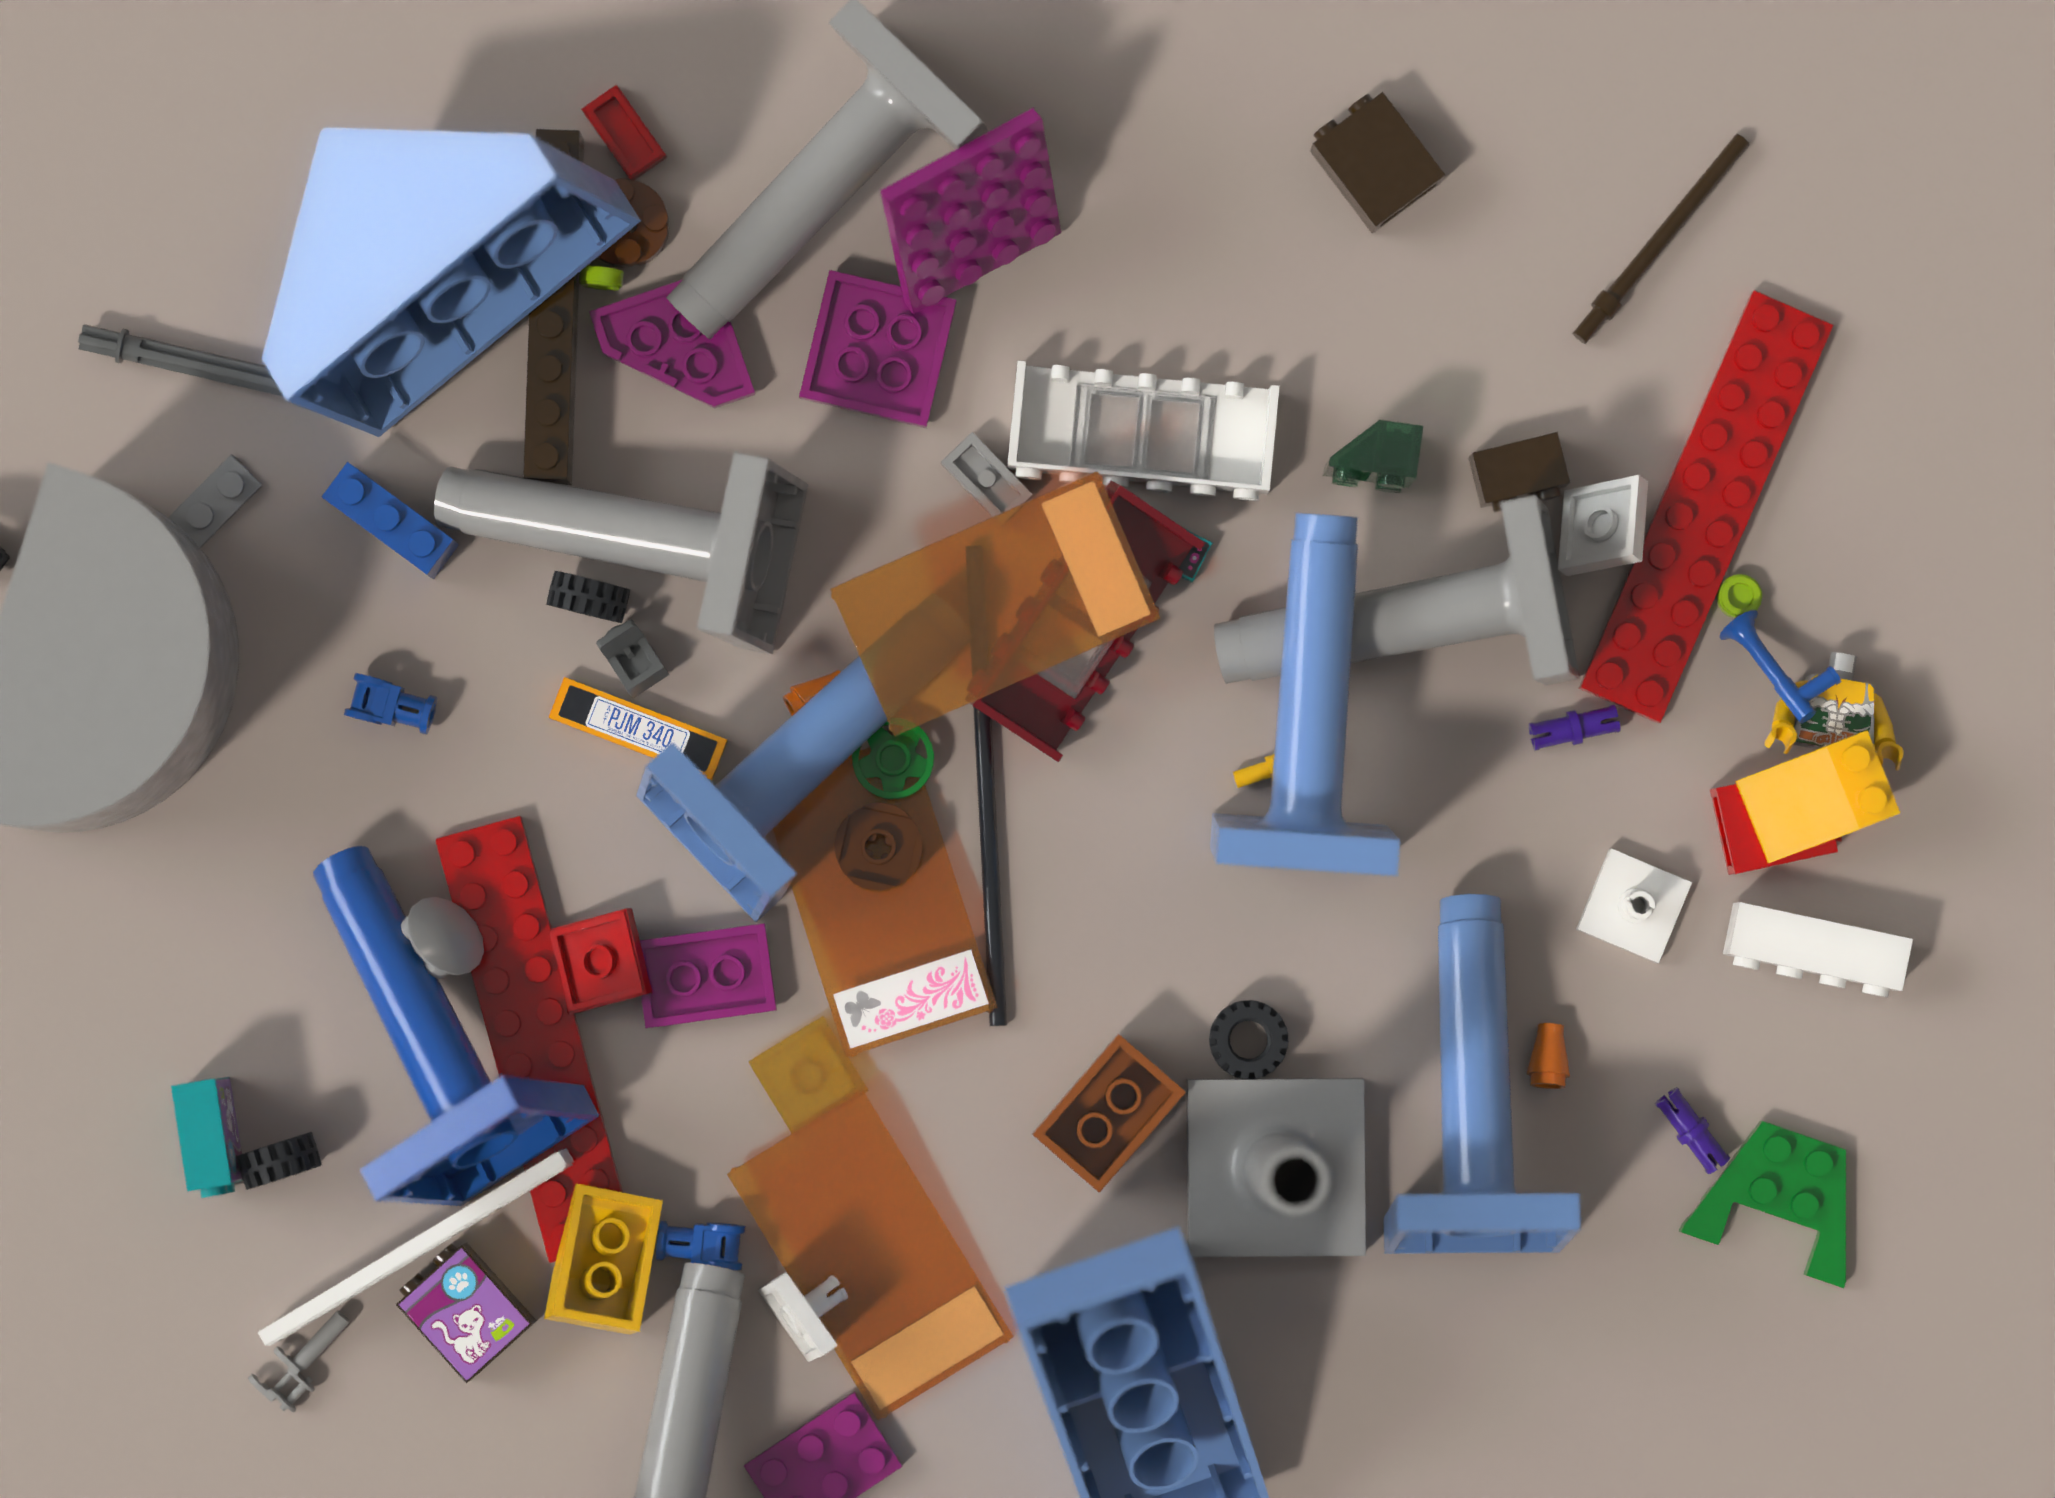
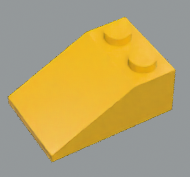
M1868 730L1735 781L1767 863L1900 814Z
M576 1184L552 1274L544 1319L628 1335L640 1332L663 1200Z

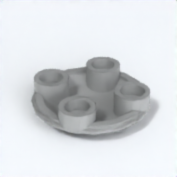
M438 897L421 899L411 907L409 915L401 923L402 933L411 941L415 951L424 960L426 970L433 977L444 978L447 974H466L480 964L484 953L483 937L471 916L452 901Z

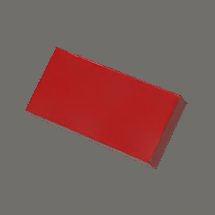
M617 84L581 109L630 180H636L667 158L665 152Z

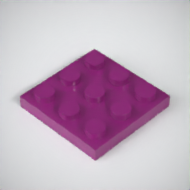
M829 270L799 398L927 428L957 300L944 297L938 303L913 314L904 303L901 286Z

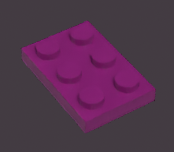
M765 923L640 940L652 989V994L641 996L645 1029L777 1010Z
M855 1391L744 1464V1468L764 1498H856L903 1467V1464Z

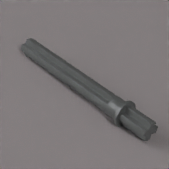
M84 324L82 332L79 334V350L114 357L116 363L121 364L123 360L283 396L269 370L264 365L129 335V330L122 329L120 333Z

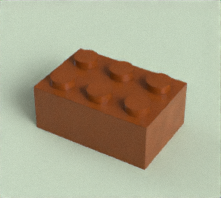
M1117 1034L1033 1131L1032 1135L1100 1193L1186 1091L1120 1034Z

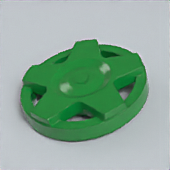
M891 717L867 740L871 748L870 754L859 760L862 745L852 754L854 773L860 784L871 794L888 800L904 799L917 793L929 780L934 767V751L927 734L915 723L898 717ZM889 725L903 726L895 735L889 734L882 727ZM920 738L925 745L927 759L916 753V747ZM908 777L920 778L917 783L904 790L905 781ZM866 778H880L883 790L871 785Z

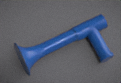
M1750 610L1739 615L1724 627L1720 633V639L1735 640L1750 653L1799 723H1804L1816 714V711L1809 701L1833 685L1841 683L1837 672L1832 666L1826 668V671L1798 688L1793 680L1785 674L1757 635L1755 619L1758 612Z

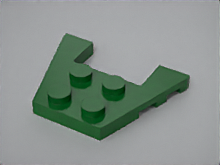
M1759 1121L1728 1162L1727 1167L1713 1186L1709 1187L1691 1215L1681 1224L1679 1232L1719 1245L1733 1203L1742 1204L1816 1230L1817 1235L1803 1275L1844 1288L1846 1283V1150L1782 1127Z

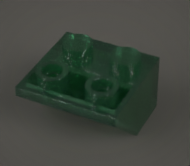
M1379 420L1332 455L1324 466L1323 476L1332 477V484L1358 487V482L1364 481L1376 483L1375 490L1401 493V489L1409 488L1417 478L1423 426Z

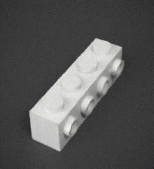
M1737 902L1733 903L1723 954L1733 956V965L1759 970L1760 962L1777 966L1776 974L1802 979L1803 972L1820 975V984L1845 988L1846 981L1863 984L1862 993L1888 998L1890 990L1903 991L1913 939Z

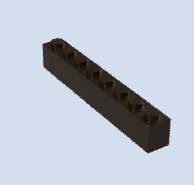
M536 129V138L583 163L584 138L580 130ZM579 272L529 313L523 478L572 485Z

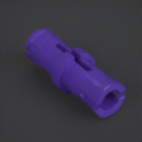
M1615 705L1577 714L1576 710L1566 712V717L1529 723L1530 735L1548 732L1546 736L1531 739L1534 751L1571 741L1573 745L1582 744L1585 738L1620 732V721L1613 720L1601 723L1602 720L1619 717Z
M1676 1087L1668 1092L1669 1098L1676 1108L1673 1107L1665 1095L1659 1098L1655 1105L1657 1108H1660L1678 1132L1676 1138L1681 1145L1687 1144L1705 1168L1706 1173L1711 1174L1718 1169L1716 1162L1709 1153L1712 1154L1721 1167L1731 1157L1725 1153L1707 1129L1709 1127L1707 1120L1704 1117L1699 1118L1680 1093V1089Z

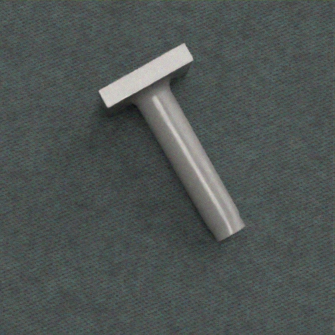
M849 0L829 23L845 44L866 63L868 73L865 82L683 276L684 279L666 297L708 339H711L728 321L731 322L916 131L924 128L934 129L954 150L989 132L984 122L858 0Z
M734 452L722 512L718 513L484 470L447 467L439 480L436 490L434 517L439 527L460 530L464 534L707 582L697 629L738 648L773 655L808 484L768 458Z
M1537 496L1501 502L1510 557L1505 562L1355 593L1351 663L1508 634H1519L1526 637L1533 679L1544 685L1580 679L1561 575L1558 570V559L1548 507ZM1286 607L1245 615L1237 620L1216 623L1214 625L1218 662L1226 684L1249 679L1256 681L1281 676Z
M1363 1078L1187 1079L1188 1253L1190 1257L1366 1256L1365 1101ZM1288 1156H1301L1305 1169L1303 1179L1298 1187L1287 1194L1274 1195L1270 1179L1276 1164Z
M684 1264L680 1288L676 1291L634 1498H706L742 1305L740 1298L745 1277L743 1273L706 1264Z

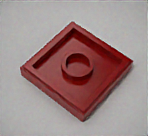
M625 908L551 929L550 937L568 1015L652 994L632 908Z

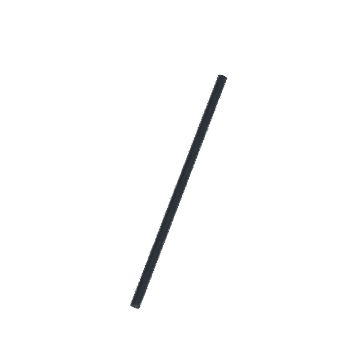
M982 545L965 546L969 630L972 634V639L970 640L972 676L978 669L984 670L988 664ZM973 706L990 1026H1006L1007 1013L992 722L989 716Z

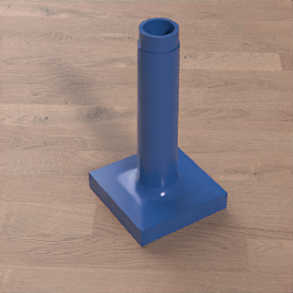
M366 846L347 848L328 857L315 868L313 877L322 893V900L431 1122L360 1169L375 1201L462 1206L599 1116L584 1085L501 1076L491 1082L440 981L429 974L425 968L424 960L415 951L411 941L402 933L401 923L406 918V915L382 869L378 868L369 848Z

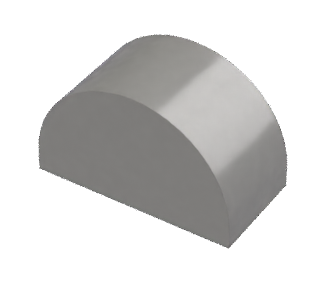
M51 463L47 464L0 613V825L56 833L83 832L122 823L147 812L180 789L201 767L222 734L232 709L239 672V640L235 616L220 576L208 557L190 536L158 510L107 482Z

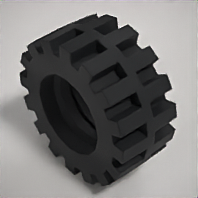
M554 571L546 605L622 623L631 589L582 576Z
M1244 1000L1227 1006L1217 1015L1210 1029L1209 1045L1215 1061L1225 1072L1241 1079H1257L1270 1074L1282 1063L1288 1049V1031L1282 1017L1272 1007L1259 1001ZM1243 1021L1259 1023L1267 1034L1266 1048L1255 1058L1245 1059L1238 1056L1230 1044L1232 1030Z
M312 1132L236 1156L246 1190L322 1166Z

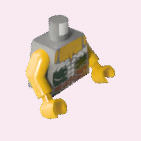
M1831 652L1829 666H1832L1837 672L1841 683L1833 685L1809 701L1816 714L1808 721L1799 723L1781 698L1775 706L1772 730L1764 742L1765 746L1770 748L1774 740L1778 739L1785 745L1784 754H1788L1793 745L1818 749L1868 730L1881 765H1883V759H1890L1895 764V771H1898L1904 754L1900 745L1896 744L1893 724L1882 698L1874 693L1873 684L1853 681L1857 656L1838 652ZM1818 674L1806 676L1805 680L1797 681L1795 684L1799 688L1817 677Z

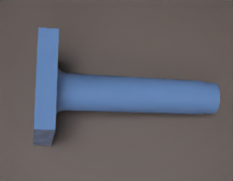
M1308 513L1295 514L1294 540H1291L1270 807L1265 816L1212 813L1210 849L1216 864L1398 875L1400 839L1387 825L1345 822L1341 809L1358 544H1356L1358 517Z
M929 594L914 609L905 613L717 784L713 785L683 752L671 742L646 765L636 796L741 908L757 922L782 899L796 875V872L769 845L764 837L955 658L954 655L972 639V634L963 619L948 603L935 594Z
M1485 894L1448 896L1439 900L1440 925L1438 926L1442 1194L1396 1196L1383 1218L1384 1254L1560 1253L1580 1231L1579 1193L1516 1194L1514 1187L1504 925L1501 920V899Z

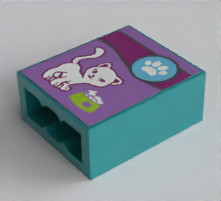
M230 1077L172 1085L171 1091L187 1192L200 1190L201 1198L235 1192L234 1184L243 1182L236 1159L237 1155L242 1154Z

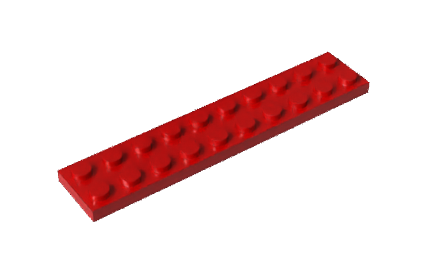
M1755 290L1751 292L1645 534L1642 562L1633 563L1579 689L1651 721L1661 723L1833 328L1832 324Z
M517 816L436 838L435 840L451 900L471 916L483 937L484 953L480 964L471 971L499 1077L509 1076L584 1085L599 1114L597 1118L523 1165L524 1171L556 1152L566 1148L574 1160L572 1166L530 1190L549 1263L556 1262L575 1185L581 1184L622 1193L623 1190L575 1014L568 1015L564 991L550 937L551 923L522 816Z

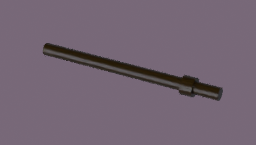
M1736 134L1611 287L1607 291L1602 290L1591 303L1593 309L1572 333L1580 342L1586 344L1606 319L1612 320L1622 308L1620 302L1750 145L1744 137Z

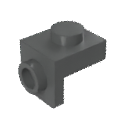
M632 619L624 624L614 626L604 637L596 642L600 651L606 657L632 698H635L669 675L650 643Z

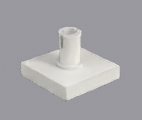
M1640 475L1564 490L1558 570L1566 576L1642 562L1648 481Z
M1609 849L1576 930L1652 962L1659 963L1692 882L1614 849Z
M787 1272L758 1289V1292L806 1360L810 1362L824 1356L837 1346V1343L819 1318L840 1302L848 1299V1294L843 1287L827 1297V1293L841 1284L836 1277L831 1275L826 1281L803 1297Z

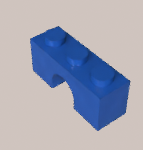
M349 462L345 464L321 496L432 579L437 576L459 546L451 537Z

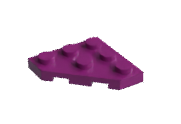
M682 280L589 311L604 355L714 409L756 395L732 323L728 321L711 339H708L666 298Z

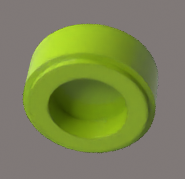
M586 266L580 271L579 283L581 286L591 289L620 290L623 286L624 272L609 267Z
M1737 574L1727 578L1721 583L1717 592V603L1720 610L1725 615L1734 619L1747 611H1757L1762 602L1760 585L1755 579L1744 574Z

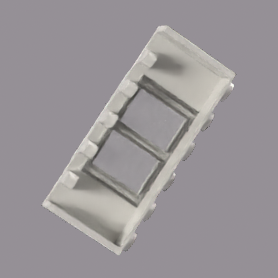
M1017 361L1007 468L1016 471L1015 477L1021 479L1041 480L1042 473L1059 475L1060 482L1085 484V478L1091 477L1103 479L1102 485L1107 486L1111 480L1124 488H1128L1129 481L1146 483V490L1172 492V486L1174 485L1190 487L1189 494L1214 497L1216 496V490L1232 491L1234 499L1258 501L1260 494L1267 495L1270 491L1280 386L1271 385L1269 389L1244 387V384L1239 382H1227L1226 385L1200 383V379L1183 378L1182 381L1159 379L1154 374L1141 373L1138 377L1113 374L1111 370L1096 369V372L1070 370V367L1063 365H1052V368L1026 366V361Z

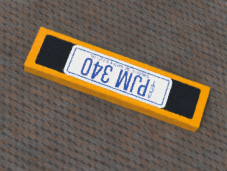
M566 677L563 678L548 717L651 758H655L673 742L700 772L711 781H713L728 742L725 738Z

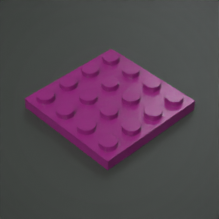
M1034 108L880 190L904 303L913 314L938 303L942 298L960 288L973 284L980 277L1002 265L1011 263L1022 254L1039 245L1048 243L1053 237L1062 233L1043 120Z

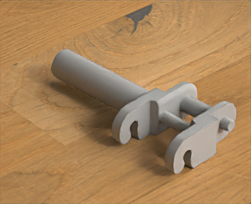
M337 1310L294 1358L285 1355L284 1350L277 1346L273 1351L288 1366L287 1374L273 1388L270 1389L265 1383H260L258 1381L259 1378L254 1374H251L248 1380L270 1402L277 1399L282 1403L280 1408L283 1411L288 1409L291 1412H295L294 1403L306 1390L311 1392L315 1390L311 1384L313 1379L310 1376L305 1378L300 1372L303 1369L309 1368L350 1323L349 1319ZM293 1377L299 1384L285 1397L280 1390Z

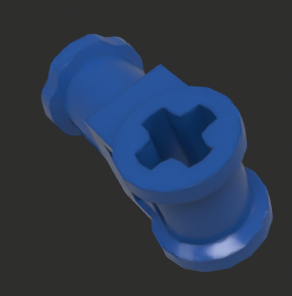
M359 673L354 674L353 679L357 684L351 706L344 711L345 716L378 725L383 723L394 727L397 722L419 728L420 733L428 734L436 711V696L430 695L428 698L411 695L404 693L405 688L393 685L392 682ZM402 707L419 710V713L416 714L402 710Z
M660 1221L657 1234L656 1260L663 1261L665 1257L691 1259V1263L740 1271L742 1270V1263L738 1261L740 1235L745 1233L746 1226L707 1222L706 1224L696 1223L694 1228L668 1226L667 1221ZM725 1236V1256H722L723 1237ZM670 1240L689 1242L690 1245L671 1243Z

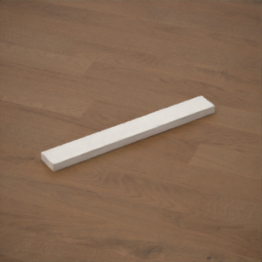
M567 1148L556 1152L260 1330L258 1334L265 1346L278 1343L573 1165L574 1160Z

